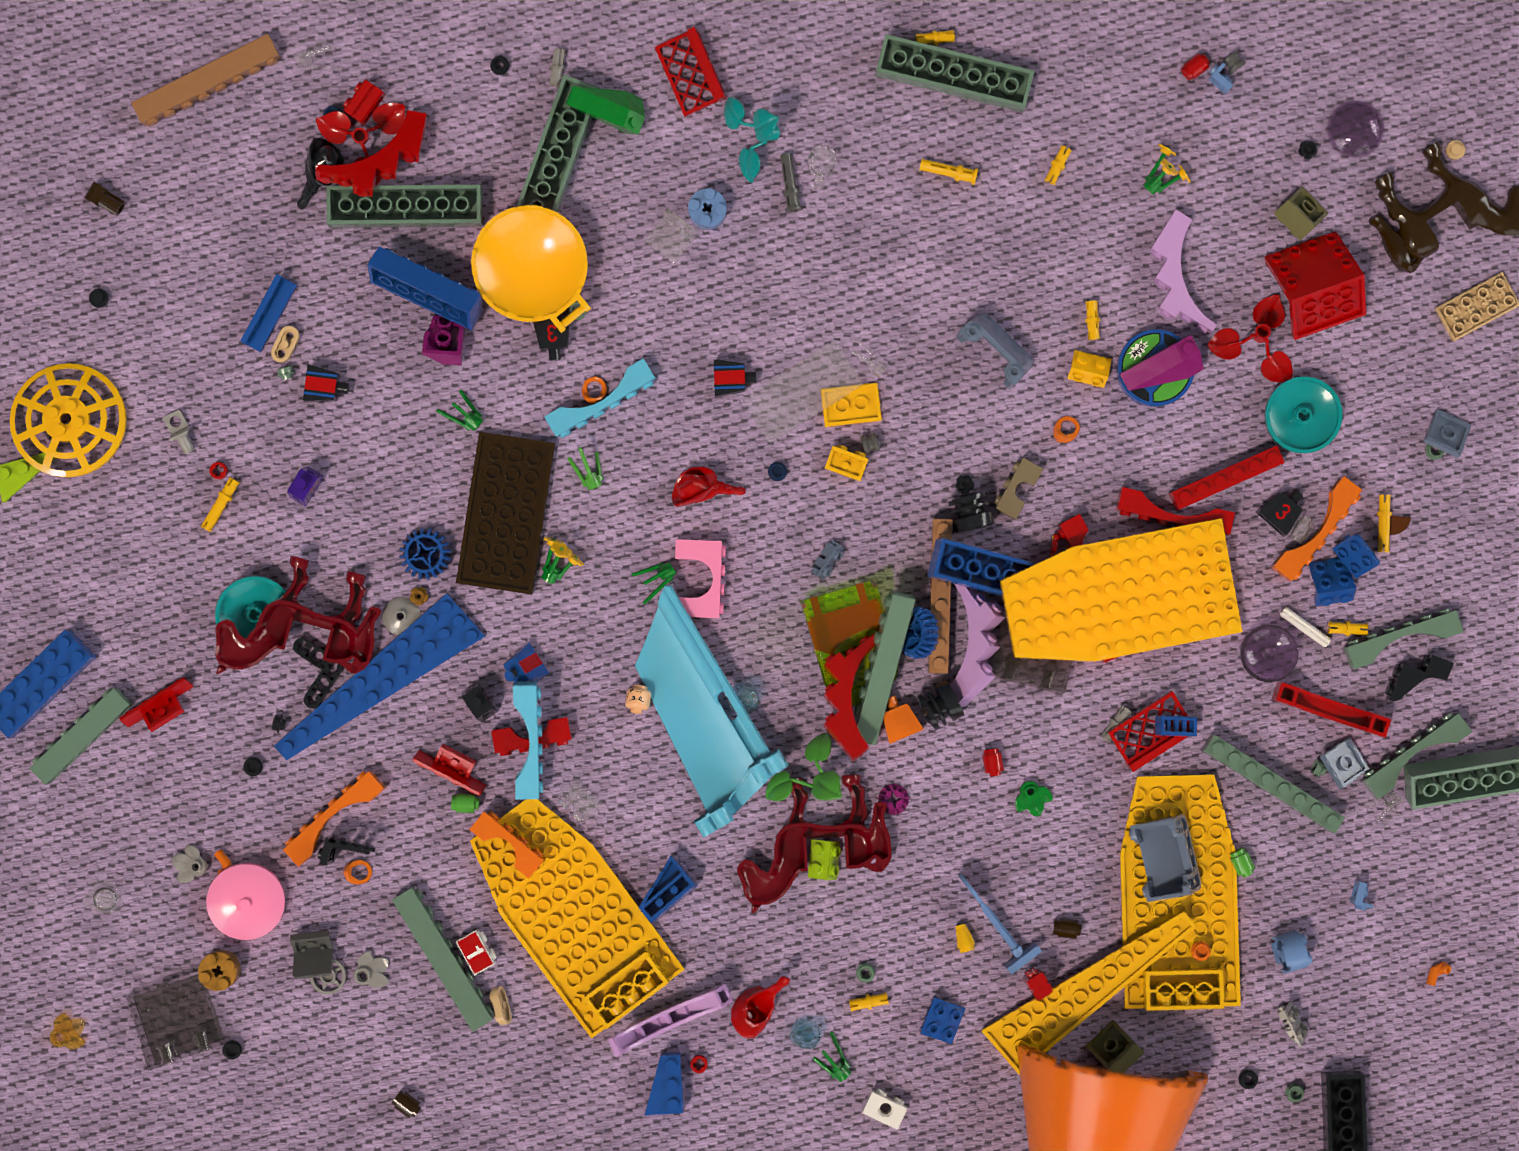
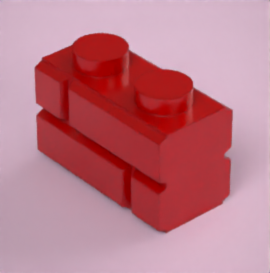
M366 79L356 85L354 89L355 94L352 98H347L343 105L345 114L363 126L366 125L375 109L386 96L382 90Z
M1031 967L1024 972L1023 980L1036 1000L1040 1001L1053 993V988L1039 968Z

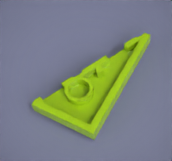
M41 453L30 457L42 465L46 454ZM24 458L0 465V496L2 503L8 502L16 492L20 491L26 483L30 482L41 471L33 467Z

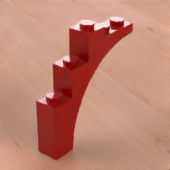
M407 110L404 122L397 135L388 145L366 159L344 165L317 164L315 171L316 180L325 184L336 183L343 187L353 186V194L361 197H373L376 177L385 180H396L400 160L408 163H419L427 123V113Z
M875 634L871 637L865 636L859 642L861 645L856 649L854 647L850 648L844 654L846 657H843L840 652L836 655L832 653L825 659L826 663L824 664L825 670L837 683H831L825 689L824 698L837 713L834 714L833 712L824 719L826 721L824 728L853 762L867 752L869 746L861 736L854 720L851 694L852 685L860 664L875 647Z

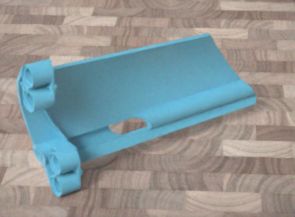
M665 585L659 597L654 620L635 668L644 686L651 692V700L707 813L694 820L695 825L704 838L734 820L732 816L774 774L789 765L779 749L770 752L672 586ZM721 692H725L737 713V717L734 720H730L718 700V695Z

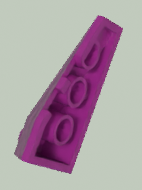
M435 314L423 337L422 355L444 365L462 366L465 327Z

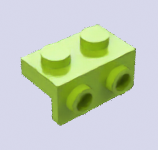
M811 839L808 878L822 880L837 879L839 874L838 862L841 854L840 841Z

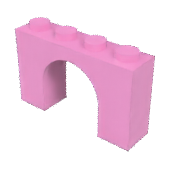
M676 539L675 559L701 561L711 569L713 575L712 586L703 596L697 598L678 597L690 617L719 618L720 614H723L724 603H720V595H724V584H721V576H725V565H721L722 557L726 555V546L722 545V541Z

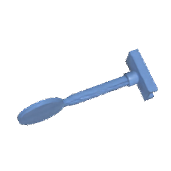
M962 873L957 874L978 901L984 914L1011 948L1010 951L1015 957L1004 965L1011 975L1042 952L1035 942L1026 949L1017 944L990 907L981 900Z

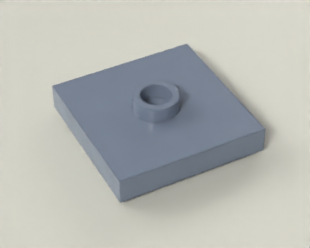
M1436 409L1423 442L1459 458L1471 425Z
M1351 737L1345 738L1320 756L1339 789H1343L1370 770Z

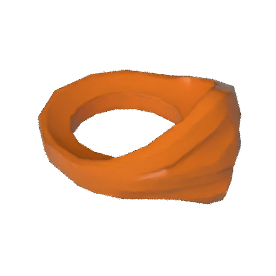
M596 376L588 378L582 386V396L591 405L602 401L607 393L605 382ZM594 381L599 382L602 386V391L596 398L590 397L587 392L588 385Z
M1070 416L1059 419L1053 429L1055 440L1061 443L1073 441L1080 431L1079 423ZM1064 421H1071L1075 425V431L1072 434L1065 435L1061 432V424Z
M357 859L346 864L343 874L349 883L360 885L370 880L372 869L368 862ZM364 865L368 870L366 878L358 880L351 876L352 867Z

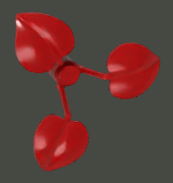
M400 103L380 105L372 115L374 122L378 125L366 130L356 128L354 131H348L351 127L350 119L346 114L339 111L330 112L316 118V124L323 137L333 144H342L346 141L347 134L352 135L353 140L361 145L365 157H358L354 161L357 162L370 157L365 147L369 140V132L381 127L385 134L392 135L398 133L405 119V106ZM376 177L375 185H378L382 178Z
M1278 294L1266 297L1253 309V320L1255 323L1260 324L1256 327L1253 334L1239 341V334L1235 330L1224 328L1215 333L1207 344L1209 350L1214 355L1225 360H1231L1241 354L1240 345L1254 338L1258 343H1265L1266 356L1268 358L1261 363L1262 375L1272 382L1283 383L1292 379L1293 369L1289 357L1281 351H1276L1271 356L1269 351L1268 338L1271 334V329L1281 326L1285 319V311Z

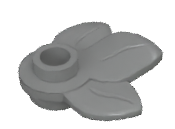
M193 845L186 846L185 854H176L172 857L173 866L179 870L176 878L179 882H191L195 877L202 876L207 871V862L201 858L199 849ZM196 864L199 866L198 870L195 869Z
M370 951L365 952L358 959V968L353 974L355 982L359 985L369 984L373 988L385 986L389 983V980L383 973L388 967L389 960L382 957L373 959ZM361 972H365L367 974V977L365 979H362L360 977Z

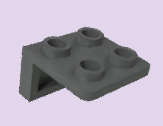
M329 930L290 935V943L294 952V979L322 977L332 974L333 943Z

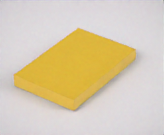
M878 383L820 389L825 427L882 421Z

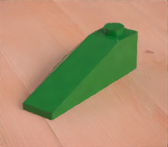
M572 86L566 101V105L626 134L639 135L645 119L642 98L628 91Z

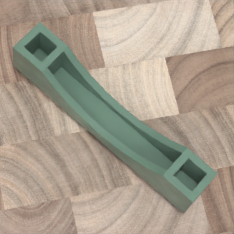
M1449 608L1438 611L1439 615L1437 616L1425 615L1420 617L1421 621L1414 623L1411 620L1402 623V628L1395 629V626L1384 630V634L1377 636V633L1365 636L1366 640L1359 642V639L1347 642L1348 646L1343 648L1350 669H1357L1372 664L1387 645L1403 636L1422 633L1439 638H1448L1463 633L1457 611H1450Z
M1447 713L1441 718L1443 720L1441 723L1430 725L1426 729L1427 733L1422 736L1420 734L1410 740L1412 743L1409 746L1398 748L1395 751V756L1392 758L1386 757L1379 763L1381 766L1377 769L1371 768L1364 773L1365 777L1361 780L1373 797L1380 799L1393 790L1402 768L1419 751L1435 744L1458 743L1472 733L1459 713Z

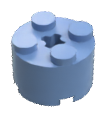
M711 188L697 191L688 203L689 217L692 223L700 229L713 230L718 228L724 222L727 214L724 197ZM705 206H707L708 208L711 207L710 213H708L707 211L704 212Z
M1293 930L1272 937V940H1275L1274 943H1271L1276 963H1281L1283 967L1280 969L1282 973L1286 974L1307 968L1312 963V957L1307 952L1305 946L1307 945V939L1304 934H1299L1298 931Z

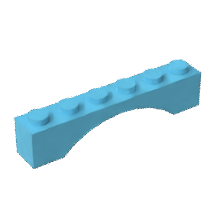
M643 358L626 369L618 387L602 401L582 408L560 407L544 417L555 436L563 439L571 434V429L575 427L580 429L588 424L587 420L594 417V419H597L604 415V410L610 407L612 410L621 405L620 401L624 398L629 400L637 395L636 391L641 388L646 390L654 385L653 381L656 379Z
M537 681L513 683V705L520 712L526 723L530 740L527 760L515 779L516 799H539L540 793H543V781H539V774H543V763H539V755H542V744H538V737H542V725H538V718H541V706H538L537 699H541V687H537Z

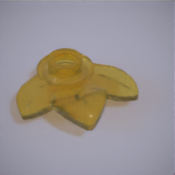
M65 1013L56 1017L54 1020V1030L50 1033L49 1037L51 1044L55 1047L65 1046L71 1050L82 1047L86 1043L80 1036L84 1029L85 1021L82 1019L69 1020ZM57 1034H61L63 1036L62 1041H59L57 1039Z

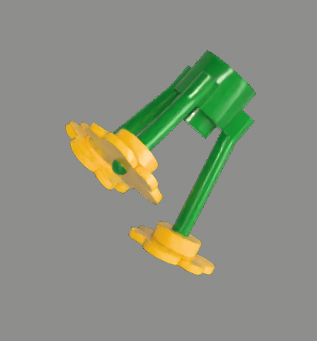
M1160 143L1158 146L1161 148L1160 152H1162V155L1150 174L1145 178L1146 182L1143 184L1152 195L1156 192L1160 194L1165 188L1179 179L1187 180L1190 183L1187 172L1184 171L1181 165H1178L1180 170L1177 171L1173 164L1164 159L1165 156L1169 157L1171 154L1176 156V153ZM1161 164L1163 171L1158 176L1154 175ZM1165 174L1173 176L1179 174L1161 186L1163 183L1161 179Z
M547 536L543 538V540L548 541L547 545H550L547 559L542 569L544 572L541 578L544 581L555 584L557 579L561 580L563 574L572 564L575 566L577 564L579 566L584 565L572 553V550L567 548L565 542ZM553 551H554V554L556 555V557H555L553 563L550 564V560H551V557H552V553H553ZM559 558H568V564L559 572L560 568L556 566Z

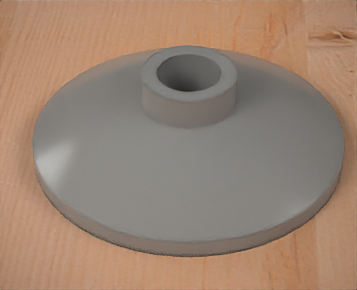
M404 597L395 598L388 602L382 614L385 627L395 635H400L421 617L418 606L412 603L410 599ZM398 613L404 614L402 620L397 618Z

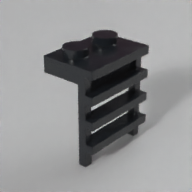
M330 835L325 837L323 848H320L318 852V859H320V865L328 866L333 863L336 848L370 855V851L375 852V848L368 847L366 842L357 845V840L345 842L346 838L343 837L334 840L335 836Z

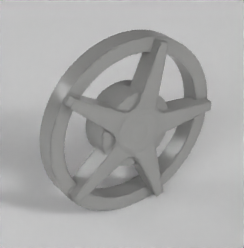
M334 958L332 962L336 963L339 967L335 970L332 969L331 975L319 977L323 982L322 989L315 984L314 978H310L314 989L322 994L336 993L345 984L346 970L342 963ZM340 969L343 973L341 984L336 980V973ZM332 982L339 986L335 990L324 991L327 984Z

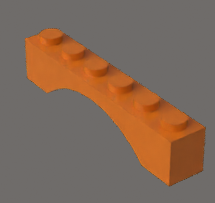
M1345 476L1340 477L1329 491L1327 513L1319 530L1303 545L1282 552L1271 568L1287 581L1297 580L1303 572L1301 571L1302 567L1305 564L1308 565L1313 560L1314 556L1312 554L1316 549L1320 550L1326 543L1324 540L1328 534L1332 535L1337 529L1336 523L1348 515L1349 510L1347 509L1350 505H1355L1361 498L1359 494L1362 489Z
M363 771L356 777L358 781L353 786L351 784L346 786L341 791L343 795L339 799L337 797L333 798L327 804L329 808L326 811L320 810L313 817L315 821L310 825L306 823L299 830L300 834L296 838L292 836L284 843L286 847L283 851L298 867L316 852L320 833L334 814L351 804L370 802L386 788L372 771L367 773Z

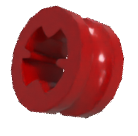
M215 462L210 466L209 472L213 478L221 480L227 476L228 468L221 462ZM217 466H220V468H223L224 470L220 473V476H217L218 474L216 473L214 474V470L217 469Z
M696 1055L691 1059L690 1066L692 1071L699 1074L707 1069L708 1062L704 1056ZM697 1059H701V1063L704 1062L705 1064L701 1066V1069H696L697 1066L694 1067L693 1063L697 1062Z

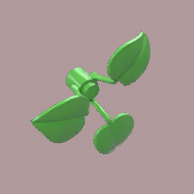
M827 732L813 738L805 749L806 759L810 762L815 761L814 763L821 773L813 778V784L795 778L790 779V773L787 771L779 772L771 778L767 785V800L781 801L787 798L792 791V782L811 787L812 795L818 800H834L842 797L839 775L835 771L824 772L819 765V761H825L831 753L832 742Z

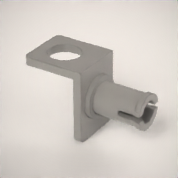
M178 409L165 415L163 420L171 433L170 440H177L184 454L195 450L187 435L190 427L181 410ZM174 416L181 419V424L178 427L170 424V419Z

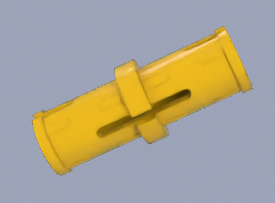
M933 30L931 33L915 34V41L937 46L939 43L955 42L954 30L939 32Z
M1060 146L1055 160H1052L1050 163L1052 166L1044 181L1048 182L1051 180L1050 184H1056L1061 171L1066 167V160L1072 152L1070 148L1066 149V146Z
M1086 301L1087 318L1085 323H1087L1088 340L1100 339L1099 322H1101L1098 317V301Z
M1345 621V623L1328 622L1329 627H1336L1328 628V634H1345V636H1350V634H1368L1367 630H1360L1361 628L1368 629V623H1351V621Z
M887 992L872 996L867 994L865 995L866 997L849 999L851 1012L865 1008L870 1010L872 1007L886 1004L889 1005Z

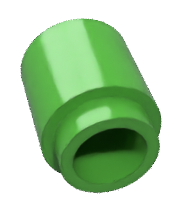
M457 793V795H452L451 810H455L457 813H475V810H479L480 799L476 798V794Z
M1244 847L1236 849L1234 853H1230V860L1238 876L1242 875L1244 878L1253 874L1255 866Z

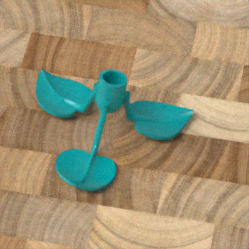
M729 97L724 109L726 125L732 130L738 129L740 124L753 127L756 132V138L760 141L751 146L750 149L743 148L739 155L740 169L744 177L750 183H753L760 169V158L754 149L767 144V141L778 140L780 136V130L777 126L779 117L761 108L755 112L753 124L744 122L742 120L745 115L743 105L736 98Z

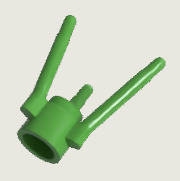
M579 447L578 450L587 472L585 478L571 457L567 459L582 481L583 487H587L589 491L602 486L601 481L603 477L599 453L595 452L596 475V472L591 473L583 449Z

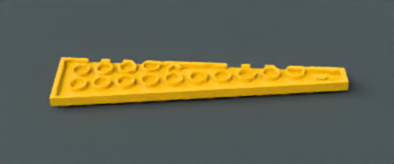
M1181 911L1052 987L1053 993L1039 1001L1033 998L982 1028L981 1031L1020 1075L1017 1054L1018 1045L1037 1047L1046 1053L1197 926L1184 911Z

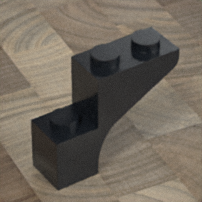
M1428 654L1421 662L1420 667L1422 671L1406 664H1399L1392 672L1394 677L1392 684H1388L1385 690L1386 699L1398 701L1427 678L1447 681L1454 663L1433 654Z

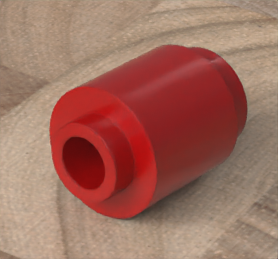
M1197 53L1183 64L1180 71L1188 81L1191 79L1195 80L1209 69L1208 64L1210 62L1204 54L1200 55Z
M999 748L983 750L984 755L982 757L985 774L989 773L990 777L1001 775V771H1004V766Z

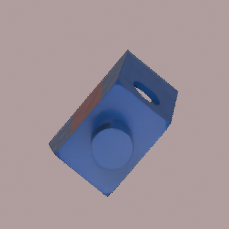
M530 643L518 650L503 664L506 670L504 676L509 682L539 681L549 674Z

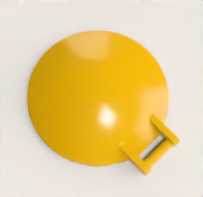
M518 206L497 214L483 227L474 244L471 267L473 279L479 293L495 311L510 319L523 322H537L550 319L562 333L566 330L565 327L582 313L588 312L591 309L580 295L587 276L588 261L586 248L576 228L564 216L541 206ZM578 301L580 306L561 322L556 318L574 302Z

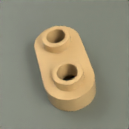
M286 326L280 331L271 349V356L275 361L285 363L291 358L300 339L299 331L296 328ZM289 333H293L291 340L287 339ZM280 350L285 351V355L283 357L279 356Z
M502 986L494 987L489 995L495 1010L494 1018L500 1025L510 1024L512 1015L506 991Z

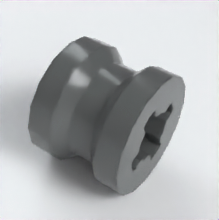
M1235 51L1222 61L1228 67L1230 75L1246 64L1245 60L1239 57L1238 51Z
M875 432L871 433L870 436H860L864 454H869L873 450L876 452L880 451Z

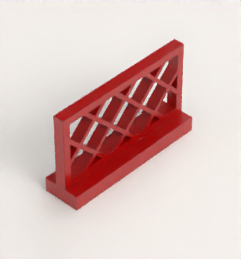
M692 27L687 32L654 47L684 117L727 99L697 28ZM686 37L690 42L687 51L678 48L680 40ZM667 46L673 48L670 59L663 57L660 49ZM677 50L686 53L683 63L673 60ZM689 55L695 56L697 59L695 68L685 65ZM672 63L681 66L678 76L670 74L669 69ZM684 67L693 70L690 81L680 78ZM696 72L703 74L705 77L702 86L693 83ZM679 80L689 83L685 94L679 92L676 88ZM691 85L701 88L697 98L688 95ZM704 89L710 91L714 99L707 102L700 100ZM687 97L696 101L694 108L686 111L684 106Z
M1172 690L1107 731L1132 772L1189 737L1155 735V727L1153 733L1144 732L1146 721L1155 723V720L1147 719L1148 711L1151 709L1159 710L1157 716H1161L1162 711L1171 712V716L1180 714L1183 717H1188ZM1170 697L1174 701L1172 710L1163 708L1165 700ZM1136 719L1143 720L1140 731L1131 729L1132 722ZM1187 721L1186 732H1189V721ZM1119 730H1125L1124 741L1117 740L1114 733ZM1130 732L1139 733L1137 744L1128 742ZM1143 734L1152 736L1151 743L1147 746L1140 745ZM1126 746H1136L1135 753L1128 758L1125 754Z

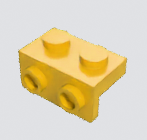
M1074 350L1067 378L1076 382L1104 388L1109 377L1112 359Z
M839 444L836 447L832 446L824 469L860 482L868 462V458H865L866 454L859 451L851 453L847 451V447Z

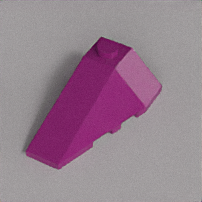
M1187 335L1120 373V376L1128 391L1188 379L1204 370L1199 348L1193 337Z

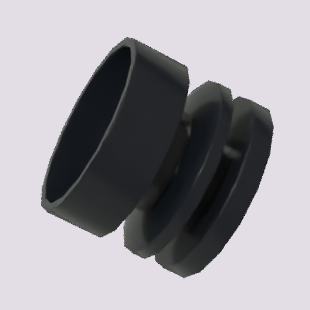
M972 492L957 496L955 499L948 501L949 507L958 506V509L952 510L950 513L960 514V518L953 521L956 534L995 524L992 511L983 512L982 510L983 507L990 504L989 501L980 502V499L988 497L987 492Z
M947 680L935 685L937 695L933 696L929 690H926L929 698L925 700L922 693L917 695L919 707L925 719L935 730L940 729L937 722L938 719L945 726L947 725L946 715L953 721L965 715Z

